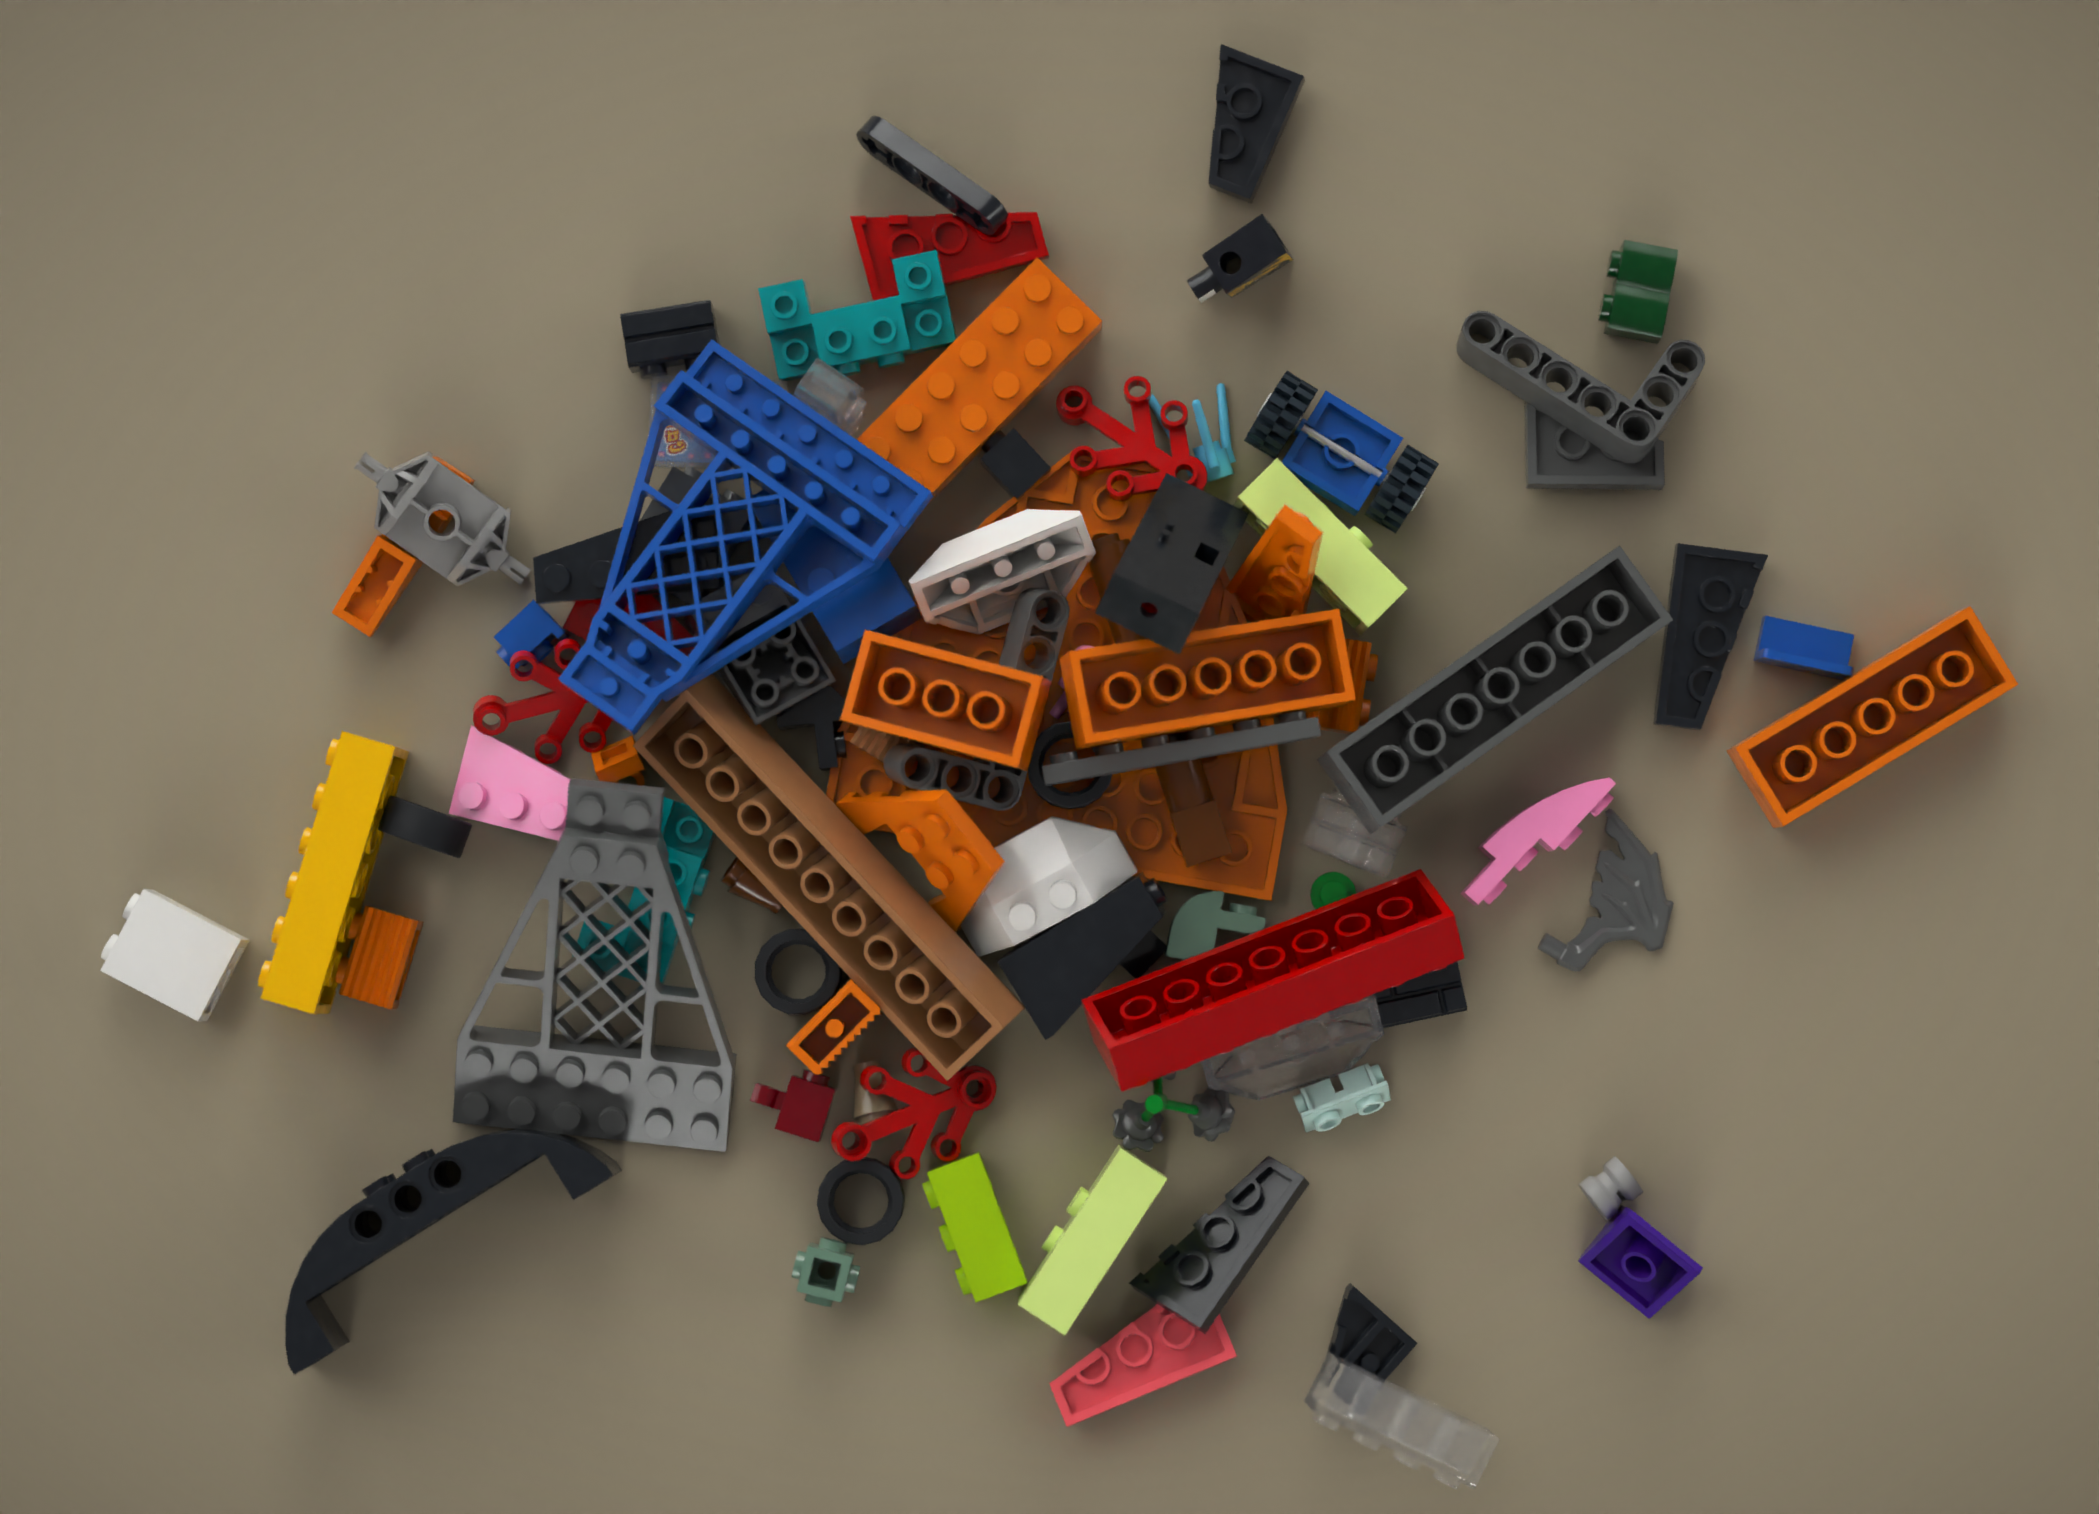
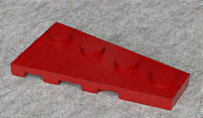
M1007 212V220L993 235L983 234L953 214H935V216L889 215V217H866L864 215L850 216L874 301L899 295L892 259L937 250L945 286L1030 264L1036 258L1040 260L1048 259L1049 254L1037 212Z

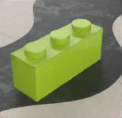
M975 1152L928 1170L927 1174L930 1181L924 1182L922 1185L931 1209L940 1206L946 1224L938 1226L947 1252L956 1250L962 1267L955 1269V1274L963 1295L972 1293L977 1303L1028 1283L980 1152Z

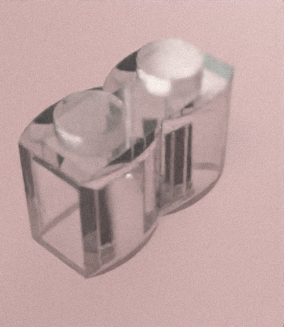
M817 358L797 385L794 397L851 436L865 416L862 413L867 405V402L862 399L865 389L820 358Z

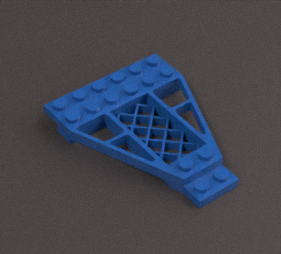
M712 339L688 371L685 373L680 370L654 404L655 414L599 610L592 619L585 644L558 678L561 683L633 735L638 732L661 700L669 701L877 571L933 497L930 490ZM669 425L674 426L715 455V458L680 504L672 502L649 485L663 433ZM743 478L746 499L721 503L719 483ZM751 481L771 495L753 498ZM712 494L714 505L703 506ZM646 497H650L672 514L623 577L644 500ZM780 504L783 525L757 529L754 508ZM787 506L796 512L790 522ZM748 509L751 531L725 535L722 513ZM715 515L718 536L693 540L691 520L693 518ZM811 527H817L861 557L863 561L807 597L777 576L776 572L804 533ZM685 531L686 542L675 543L682 532ZM779 536L763 558H761L759 539ZM752 540L755 562L730 566L727 545ZM720 546L722 568L697 572L695 550ZM687 551L690 573L665 577L663 557ZM657 568L658 578L647 580L653 570ZM751 573L734 595L731 576ZM724 577L727 599L702 603L699 581ZM692 583L694 605L670 609L667 587ZM774 585L798 602L717 653L718 647L765 586ZM659 588L662 610L637 614L635 594L639 591ZM627 605L629 606L630 615L623 611ZM723 610L706 632L703 613ZM696 614L699 636L674 640L671 618ZM664 620L666 641L641 623ZM695 647L688 657L678 650Z

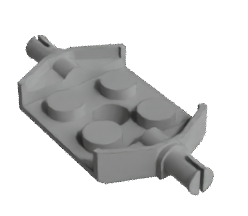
M428 451L393 469L390 467L386 468L365 452L354 468L376 482L375 487L379 489L374 528L456 586L462 585L491 570L497 572L498 569L520 585L531 571L530 568H527L509 555L510 552L506 550L511 509L508 507L504 509L434 459L431 452ZM437 510H446L454 516L455 527L448 533H438L429 524L430 515Z

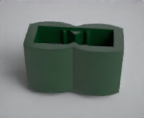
M1624 240L1620 246V251H1611L1606 276L1614 278L1611 295L1603 294L1598 321L1606 322L1604 334L1655 344L1659 343L1665 326L1678 250Z

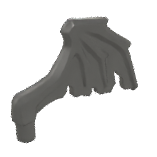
M1610 808L1605 811L1607 816L1605 832L1617 841L1618 848L1624 859L1622 860L1612 850L1599 851L1595 869L1600 874L1602 882H1592V895L1589 898L1590 906L1598 910L1601 917L1593 916L1587 918L1580 933L1567 944L1546 933L1538 946L1539 950L1556 959L1558 965L1573 972L1581 971L1598 950L1608 942L1637 940L1645 946L1647 951L1661 949L1664 945L1674 903L1667 900L1664 893L1658 854L1656 852L1650 854L1642 842Z

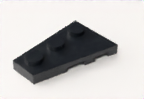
M1221 44L1219 82L1216 92L1215 128L1212 137L1208 183L1210 188L1252 204L1305 79L1301 74Z

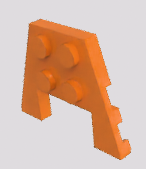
M948 790L904 791L900 796H889L885 791H873L868 797H860L858 792H849L835 804L863 835L884 824H887L897 836L899 845L906 852L911 853L926 871L928 881L943 892V894L932 898L928 904L955 933L960 930L962 923L976 906L980 896L987 890L1005 863L1003 858Z

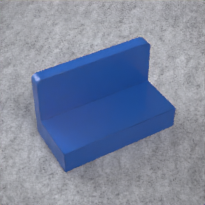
M1764 616L1761 621L1753 661L1844 680L1852 677L1854 667L1848 666L1855 634Z

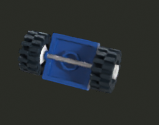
M1286 371L1273 393L1269 394L1257 414V419L1244 441L1271 458L1276 459L1292 432L1296 429L1293 435L1297 438L1288 450L1282 463L1306 487L1353 516L1357 515L1374 485L1379 487L1383 483L1364 515L1396 534L1409 512L1413 511L1426 490L1425 487L1439 463L1407 445L1393 469L1387 475L1389 470L1385 467L1400 445L1403 437L1328 391H1325L1308 420L1303 418L1300 422L1318 389L1291 372Z

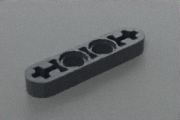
M872 116L857 132L856 136L859 143L870 155L983 234L993 235L1007 220L1008 213L996 197L881 117Z

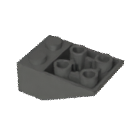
M747 573L732 581L734 595L751 573ZM774 585L765 586L718 647L717 653L790 608L792 605L784 592ZM725 586L701 598L702 603L727 599ZM723 610L703 613L706 632ZM696 614L684 616V620L694 637L699 636ZM800 619L717 670V673L755 726L836 681Z

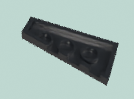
M709 497L703 506L714 505L713 497ZM670 511L638 521L623 577L672 514ZM715 515L693 518L691 520L693 540L717 536ZM622 527L533 557L536 603L540 605L602 599ZM685 531L682 532L675 543L686 542ZM718 546L695 550L697 572L719 568ZM687 551L663 557L665 577L690 573ZM657 568L653 570L647 580L658 578ZM720 578L699 581L700 591L718 590L721 588ZM692 583L667 587L668 594L693 592ZM657 588L639 591L635 596L659 595L660 590Z
M1681 543L1675 545L1667 612L1673 621L1665 626L1653 725L1700 730L1702 728L1721 679L1722 670L1729 652L1733 648L1739 626L1746 609H1748L1754 593V587L1768 555Z
M1266 1157L1225 1195L1226 1200L1210 1215L1205 1213L1193 1224L1195 1227L1193 1231L1176 1246L1171 1244L1158 1256L1159 1262L1144 1275L1140 1272L1129 1284L1134 1290L1206 1334L1303 1194L1309 1182L1304 1176L1274 1158Z

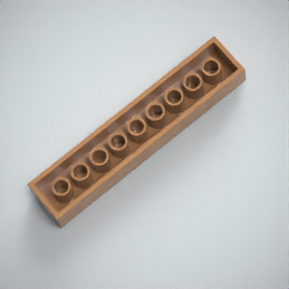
M713 674L683 691L633 745L844 972L881 1008V1011L947 1081L1025 1008L1017 997L760 724L755 726L740 703Z

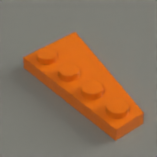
M1286 504L1273 519L1225 588L1232 594L1235 592L1243 614L1250 622L1301 615L1307 612L1323 532L1315 527L1308 517L1295 512Z

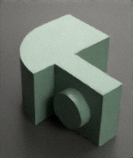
M1222 891L1201 893L1183 903L1175 913L1170 924L1164 956L1183 960L1214 949L1217 929L1250 935L1265 928L1266 918L1256 916L1257 907L1230 903L1229 911L1221 910L1224 896Z

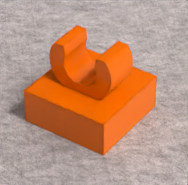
M633 735L610 744L598 752L591 753L595 773L599 781L619 783V780L632 776L636 779L637 785L644 786L645 780L642 770H645L641 754L633 747L636 743Z

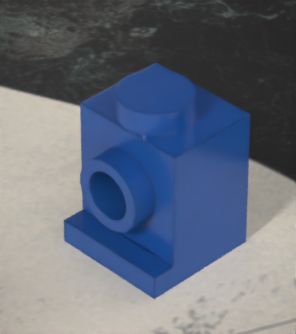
M533 599L494 638L501 645L496 653L510 667V659L514 653L526 650L533 653L537 661L541 662L554 649V646L550 643L553 639L557 637L559 640L568 639L570 636ZM521 660L515 665L516 669L521 665L525 667L529 661Z

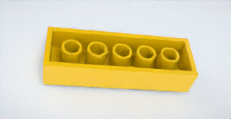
M344 731L341 732L339 740L335 738L332 740L326 756V765L331 766L326 784L319 783L313 798L312 809L317 810L312 828H305L299 844L298 852L304 855L299 873L292 872L287 883L285 898L290 899L285 917H278L273 929L271 942L277 945L272 962L266 960L259 975L258 987L263 988L261 999L311 1014L330 1013L339 983L335 982L337 968L341 958L348 955L352 939L348 938L350 926L356 912H361L385 832L378 830V826L389 796L396 797L409 751Z

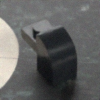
M829 685L776 714L777 725L780 730L815 726L819 769L821 771L839 768L838 758H847L844 731H835V724L842 723L840 718L845 701Z

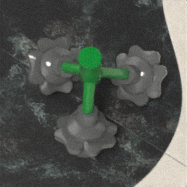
M1177 1071L1151 1081L1153 1082V1095L1149 1096L1145 1102L1137 1103L1132 1100H1126L1123 1103V1109H1117L1113 1112L1115 1127L1112 1132L1113 1136L1116 1139L1123 1140V1147L1126 1150L1138 1148L1142 1151L1150 1152L1154 1147V1143H1160L1164 1139L1161 1130L1164 1118L1159 1112L1167 1109L1187 1113L1188 1118L1193 1123L1195 1136H1205L1206 1140L1210 1142L1215 1141L1219 1134L1230 1130V1124L1235 1114V1109L1229 1103V1092L1222 1089L1218 1090L1216 1086L1209 1085L1203 1093L1196 1094L1193 1097L1191 1104L1169 1100L1163 1094V1079H1174Z

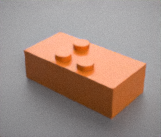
M865 630L840 720L852 725L1028 771L1052 681L1043 676Z

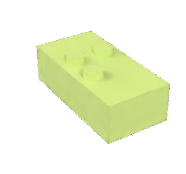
M1276 458L1237 497L1234 506L1249 513L1246 522L1261 537L1285 504L1295 512L1308 517L1312 524L1323 532L1312 588L1333 609H1339L1340 616L1361 636L1408 588L1369 550L1373 544L1361 530L1355 526L1349 530L1323 502Z
M1118 1145L1090 1189L1086 1190L1081 1186L1069 1203L1066 1210L1072 1216L1065 1227L1062 1229L1055 1225L1041 1248L1048 1253L1018 1297V1305L1065 1336L1167 1180L1165 1174L1121 1145Z

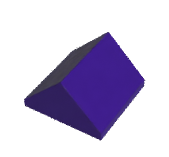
M1622 1205L1578 1260L1579 1263L1648 1319L1698 1276L1703 1269L1702 1266L1633 1210Z

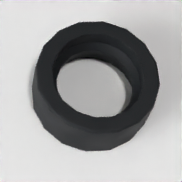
M1071 721L1056 723L1039 734L1036 738L1028 768L1029 781L1038 796L1052 806L1068 810L1086 807L1098 800L1110 785L1112 775L1095 777L1088 787L1071 793L1060 791L1052 785L1045 786L1042 772L1045 754L1056 742L1062 739L1073 738ZM1092 747V750H1093V752H1094L1095 755H1096V750H1095V748H1097V747Z
M389 796L378 826V830L456 858L461 857L472 828L471 823L395 796Z
M788 929L773 935L761 947L755 961V982L761 996L773 1008L786 1014L806 1015L823 1008L837 993L842 981V968L805 929ZM791 945H806L813 948L822 957L825 964V979L821 988L813 995L804 999H793L782 994L776 988L772 979V964L775 957L784 948Z
M864 1157L858 1161L844 1160L827 1173L819 1187L817 1207L820 1219L831 1235L848 1244L867 1245L882 1240L894 1230L903 1215L905 1195L901 1180L892 1172L888 1165L875 1158ZM858 1173L869 1174L880 1180L886 1188L888 1195V1207L883 1218L873 1226L865 1228L852 1227L843 1222L836 1213L834 1205L835 1191L839 1184L848 1176Z

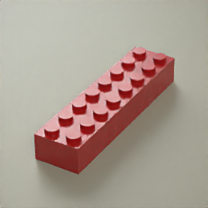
M1418 869L1092 995L1081 1001L1094 1044L1120 1091L1124 1092L1134 1087H1141L1149 1081L1172 1072L1185 1070L1195 1063L1218 1054L1228 1053L1236 1047L1259 1038L1272 1036L1278 1031L1300 1022L1313 1020L1321 1014L1341 1006L1359 1002L1367 996L1390 987L1400 986L1418 976L1431 971L1441 970L1449 964L1465 959L1454 913L1422 869Z

